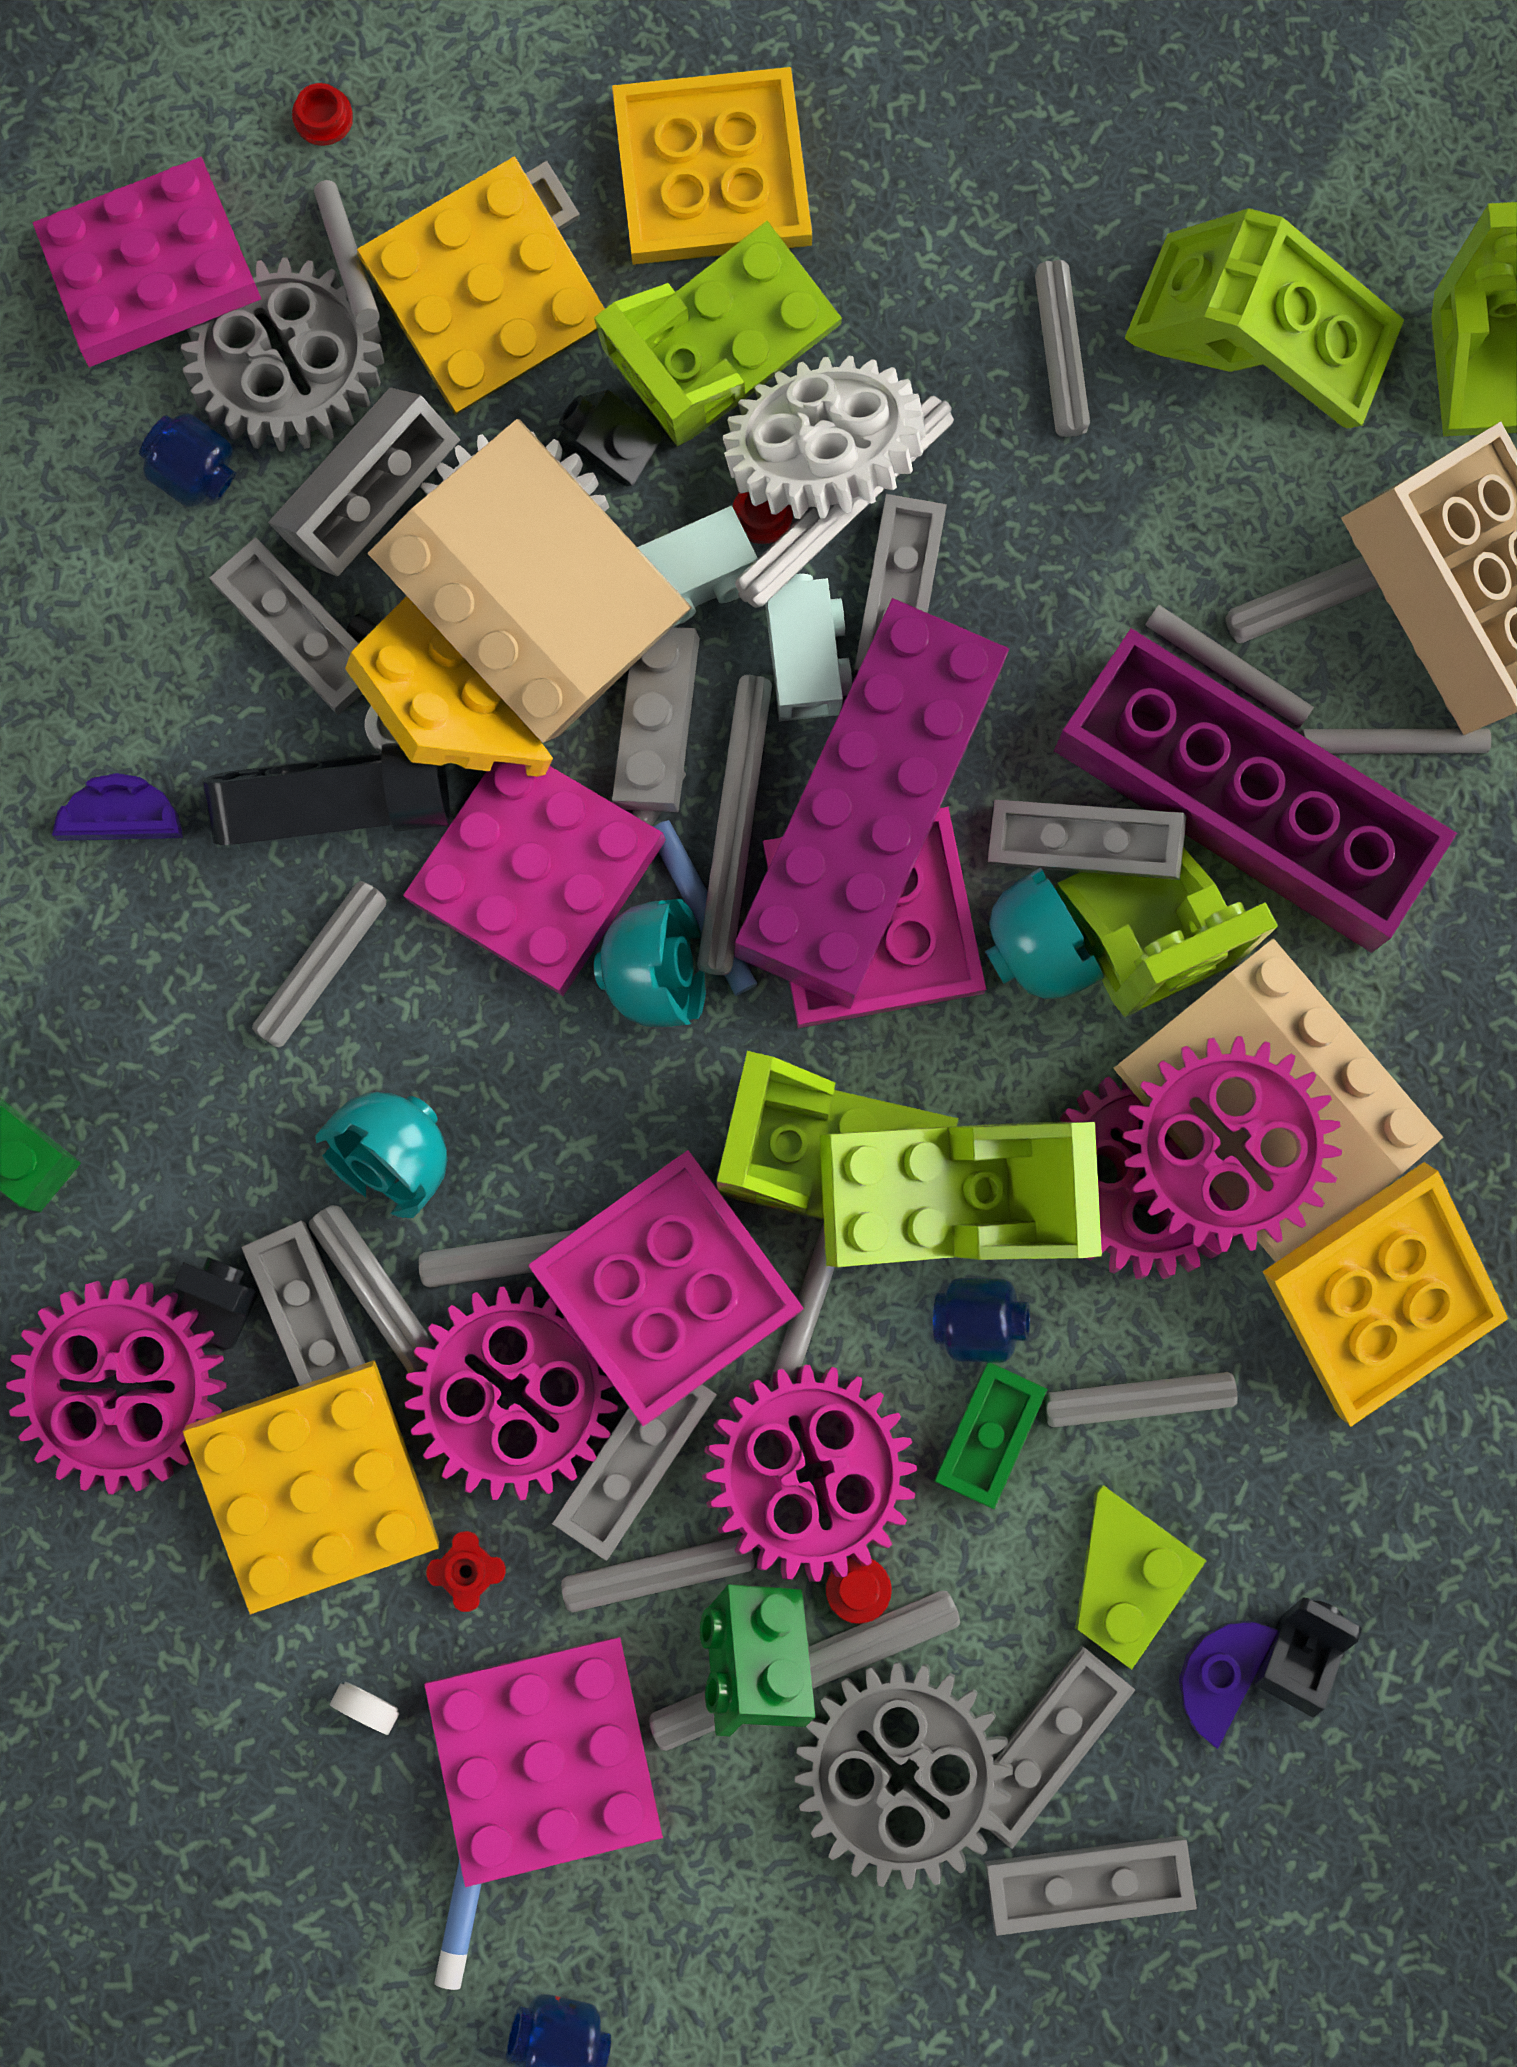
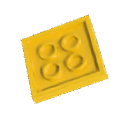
M791 67L612 85L632 265L720 256L766 221L770 223L788 248L812 246V227Z
M515 156L357 249V256L455 415L596 332L597 327L594 317L605 309Z
M1425 1162L1262 1271L1338 1416L1350 1427L1509 1319L1439 1171Z
M375 1360L188 1424L183 1430L185 1440L250 1615L439 1549V1540Z

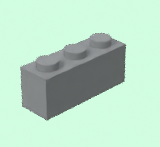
M389 388L268 523L307 563L338 577L456 446L460 438L420 394Z

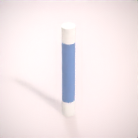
M460 1859L434 1982L438 1987L451 1990L461 1988L481 1884L465 1887Z

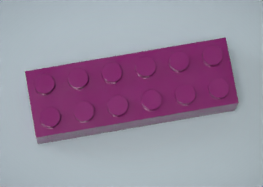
M891 599L735 941L734 957L844 1006L852 1007L998 680L1010 648L899 600Z
M1130 628L1063 729L1054 748V752L1145 810L1184 813L1186 816V836L1371 953L1392 938L1457 835V832Z

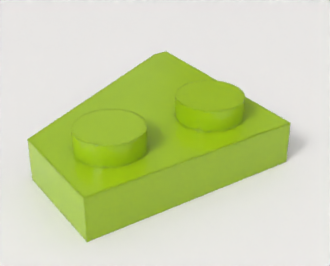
M1100 1485L1094 1495V1511L1089 1545H1087L1083 1570L1084 1580L1082 1594L1079 1598L1075 1629L1132 1670L1204 1566L1206 1560L1107 1487Z

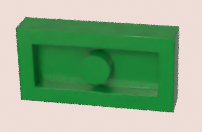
M989 1361L986 1362L933 1481L995 1510L1048 1389Z

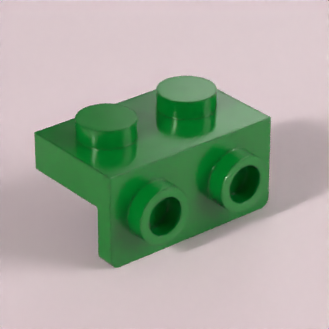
M728 1584L710 1606L704 1610L700 1622V1640L703 1648L709 1651L710 1674L705 1687V1703L708 1712L714 1714L716 1736L730 1737L742 1724L806 1727L815 1718V1707L802 1589Z

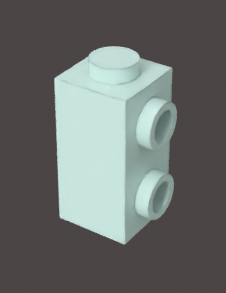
M732 505L637 547L692 607L673 627L689 620L696 613L694 607L717 597L719 603H727L740 598L738 595L739 591L735 585L736 579L758 559Z
M796 574L765 604L779 722L839 715L842 707V696H847L852 687L849 658L838 659L835 637L845 636L842 599H830L828 578L813 580L811 575Z

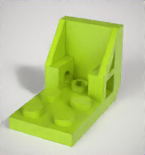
M1517 202L1487 204L1434 292L1431 320L1443 437L1479 435L1499 422L1503 424L1507 433H1517Z
M1247 208L1167 234L1125 339L1134 346L1160 356L1228 372L1264 364L1334 421L1348 429L1363 426L1404 319L1283 217Z
M768 221L764 222L676 292L669 283L615 301L594 317L602 349L677 446L693 439L738 405L740 399H746L755 392L754 387L767 383L775 376L776 372H781L842 323V317Z
M1184 847L1180 880L1079 872L1055 885L1058 895L1084 937V946L1090 957L1094 955L1104 975L1102 982L1113 1004L1124 1017L1237 965L1278 927L1266 902L1248 911H1245L1241 902L1227 907L1216 884Z
M747 1051L718 1173L717 1189L721 1195L736 1200L824 1220L819 1134L957 1126L959 1118L834 1090L836 1083L773 1056Z
M1095 1122L1004 1123L819 1134L826 1266L847 1267L953 1257L999 1260L1073 1259L1102 1256Z

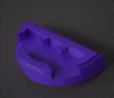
M119 773L91 778L85 782L86 786L76 792L66 806H61L58 810L52 836L57 841L183 838L179 814L166 795L141 777Z
M1252 1621L1226 1623L1213 1631L1203 1634L1186 1654L1179 1678L1183 1708L1193 1729L1216 1749L1219 1748L1278 1630Z

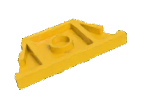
M407 596L351 651L345 670L412 763L438 766L453 763L465 769L490 771L494 761L523 764L526 767L527 776L539 777L546 774L553 757L539 738Z

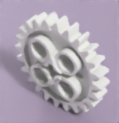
M848 356L840 367H832L829 357H823L819 368L812 371L804 362H800L797 366V375L791 378L780 371L776 372L775 379L777 385L771 388L759 384L754 387L757 400L740 399L738 405L741 415L728 418L730 433L723 435L727 451L724 453L731 478H735L740 494L749 492L754 506L768 500L771 514L775 515L789 504L792 507L794 518L800 519L808 507H816L820 518H825L829 512L830 505L839 504L844 512L850 513L853 506L852 499L860 496L872 504L876 502L873 489L877 486L889 490L896 489L894 473L911 474L913 468L910 457L922 456L923 450L920 439L926 437V430L920 398L918 394H913L909 379L898 381L896 369L893 367L879 373L877 362L873 359L864 364L860 369H857L853 356Z

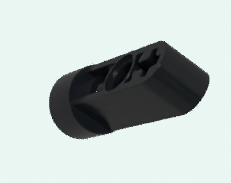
M397 742L383 744L381 753L229 771L202 779L213 843L218 845L242 844L392 825L395 832L449 826L451 821L445 764L438 766L412 763Z

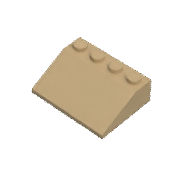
M520 419L512 422L411 508L368 552V555L543 743L560 736L692 608Z
M1499 422L1341 517L1356 548L1362 554L1386 601L1393 609L1417 656L1423 662L1447 709L1454 717L1463 735L1517 713V449L1503 424Z
M1274 938L1113 1068L1146 1107H1149L1152 1100L1140 1088L1141 1083L1146 1081L1161 1087L1166 1082L1160 1073L1158 1064L1163 1060L1179 1071L1184 1067L1181 1058V1048L1188 1046L1199 1060L1206 1058L1207 1039L1213 1037L1218 1043L1222 1054L1230 1053L1231 1045L1237 1036L1243 1037L1246 1055L1254 1056L1263 1042H1269L1271 1047L1269 1062L1277 1065L1281 1059L1292 1053L1296 1057L1290 1072L1291 1076L1297 1079L1310 1072H1314L1317 1075L1313 1084L1306 1092L1310 1098L1330 1095L1332 1100L1327 1106L1318 1111L1320 1120L1340 1121L1341 1125L1335 1131L1323 1135L1324 1144L1342 1149L1341 1156L1323 1158L1321 1165L1322 1168L1335 1175L1337 1180L1336 1183L1316 1181L1312 1188L1324 1201L1325 1204L1322 1208L1305 1202L1298 1207L1304 1217L1306 1226L1300 1228L1286 1218L1279 1222L1283 1241L1275 1242L1264 1229L1257 1231V1241L1275 1262L1382 1191L1443 1138ZM1232 1078L1224 1080L1219 1085L1216 1092V1102L1224 1113L1235 1117L1245 1114L1250 1109L1253 1096L1251 1089L1245 1082ZM1197 1097L1192 1098L1189 1103L1192 1110L1220 1139L1221 1144L1214 1150L1217 1157L1223 1159L1226 1156H1234L1250 1173L1255 1182L1264 1191H1269L1273 1186V1182L1245 1153L1241 1146L1247 1138L1246 1133L1241 1128L1235 1132H1228L1201 1099ZM1179 1121L1172 1124L1166 1131L1189 1159L1196 1156L1200 1151L1203 1142L1202 1134L1194 1124ZM1280 1128L1267 1132L1262 1138L1260 1145L1261 1154L1265 1161L1275 1167H1283L1289 1164L1297 1151L1296 1141L1293 1136ZM1230 1171L1222 1172L1211 1181L1210 1185L1230 1209L1238 1207L1245 1199V1183L1236 1173Z

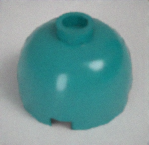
M1041 867L1015 882L1001 894L992 908L989 921L991 935L996 945L985 952L1003 984L1015 978L1028 994L1043 999H1056L1078 993L1104 978L1094 955L1090 957L1085 949L1084 937L1050 880L1046 879Z
M682 899L653 901L636 905L619 915L604 936L601 952H598L594 959L595 979L599 988L606 990L611 1003L628 1020L646 1027H672L691 1024L689 1020L699 1019L702 1014L706 998L705 972L699 971L693 976V957L690 949V939L701 938V933L691 908Z
M374 1092L352 1098L333 1114L315 1136L316 1144L325 1140L330 1147L322 1157L342 1181L365 1198L366 1185L382 1192L398 1204L390 1214L400 1218H414L435 1194L445 1177L448 1161L444 1137L435 1124L438 1121L437 1115L428 1104L414 1096H408L405 1099L392 1093Z

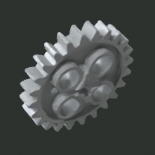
M282 258L277 273L269 274L262 260L257 261L256 277L253 280L261 300L186 329L192 342L181 345V351L188 364L183 367V373L189 386L193 387L191 392L197 406L205 408L208 418L214 427L225 422L224 425L231 439L236 440L248 429V436L253 448L259 449L267 435L274 437L279 451H284L289 436L295 435L298 436L300 443L305 449L310 448L311 431L318 429L323 436L331 440L334 438L330 422L338 419L342 423L352 426L354 420L349 406L351 404L364 408L370 406L369 397L364 387L380 386L381 382L378 371L374 366L384 364L380 344H378L382 341L378 323L370 327H361L356 323L344 285L340 287L337 273L334 269L331 268L318 279L313 261L308 260L298 274L292 273L288 258ZM293 312H307L306 315H304L300 319L294 321L285 320V318ZM262 313L268 317L286 353L293 357L301 379L311 391L308 395H301L280 354L277 350L272 349L267 332L256 318L258 314ZM244 339L252 340L245 347L232 348L238 341ZM321 361H335L329 367L323 369L314 368ZM273 387L281 388L280 391L272 396L260 397V394L266 389Z
M895 1662L891 1671L890 1681L886 1682L883 1681L880 1673L874 1666L868 1667L866 1669L867 1688L862 1690L856 1682L847 1677L841 1682L847 1701L843 1704L836 1698L826 1695L820 1702L830 1716V1720L827 1722L814 1718L806 1726L819 1740L817 1744H801L797 1748L796 1753L804 1759L813 1762V1768L797 1773L794 1777L795 1783L811 1786L814 1789V1794L806 1798L799 1805V1808L803 1812L820 1811L823 1818L814 1827L811 1835L815 1838L832 1832L837 1840L828 1856L831 1860L840 1857L847 1850L855 1855L851 1875L857 1877L867 1864L871 1863L877 1866L878 1886L884 1887L892 1869L901 1870L903 1883L906 1890L913 1888L917 1870L924 1868L932 1883L938 1885L942 1877V1862L947 1860L960 1874L966 1870L967 1865L962 1852L965 1846L978 1854L984 1855L986 1853L987 1845L978 1832L980 1827L1000 1832L1003 1822L996 1814L989 1810L990 1805L1010 1804L1011 1794L1004 1789L994 1786L995 1780L1012 1775L1013 1768L1010 1764L994 1761L993 1754L1006 1747L1008 1741L1003 1736L987 1737L984 1732L996 1717L994 1711L984 1712L977 1716H974L970 1711L978 1694L975 1689L965 1693L959 1699L951 1694L955 1681L954 1674H948L937 1687L930 1684L928 1664L921 1666L915 1680H907L902 1662ZM902 1707L914 1713L919 1723V1734L915 1739L910 1742L900 1743L889 1738L883 1726L884 1715L889 1709ZM866 1730L880 1747L897 1764L902 1765L908 1759L914 1761L918 1765L914 1775L915 1781L933 1797L943 1802L949 1808L950 1815L947 1818L940 1817L927 1800L908 1783L901 1785L899 1789L893 1787L889 1782L894 1772L892 1767L858 1739L859 1731ZM951 1754L965 1761L970 1772V1779L967 1784L955 1790L946 1789L938 1784L934 1778L932 1768L934 1761L940 1756ZM850 1758H858L867 1762L874 1773V1786L869 1791L863 1793H853L847 1790L839 1778V1767L843 1761ZM904 1805L919 1811L925 1823L924 1833L912 1840H905L896 1836L890 1829L888 1821L889 1813L894 1808Z

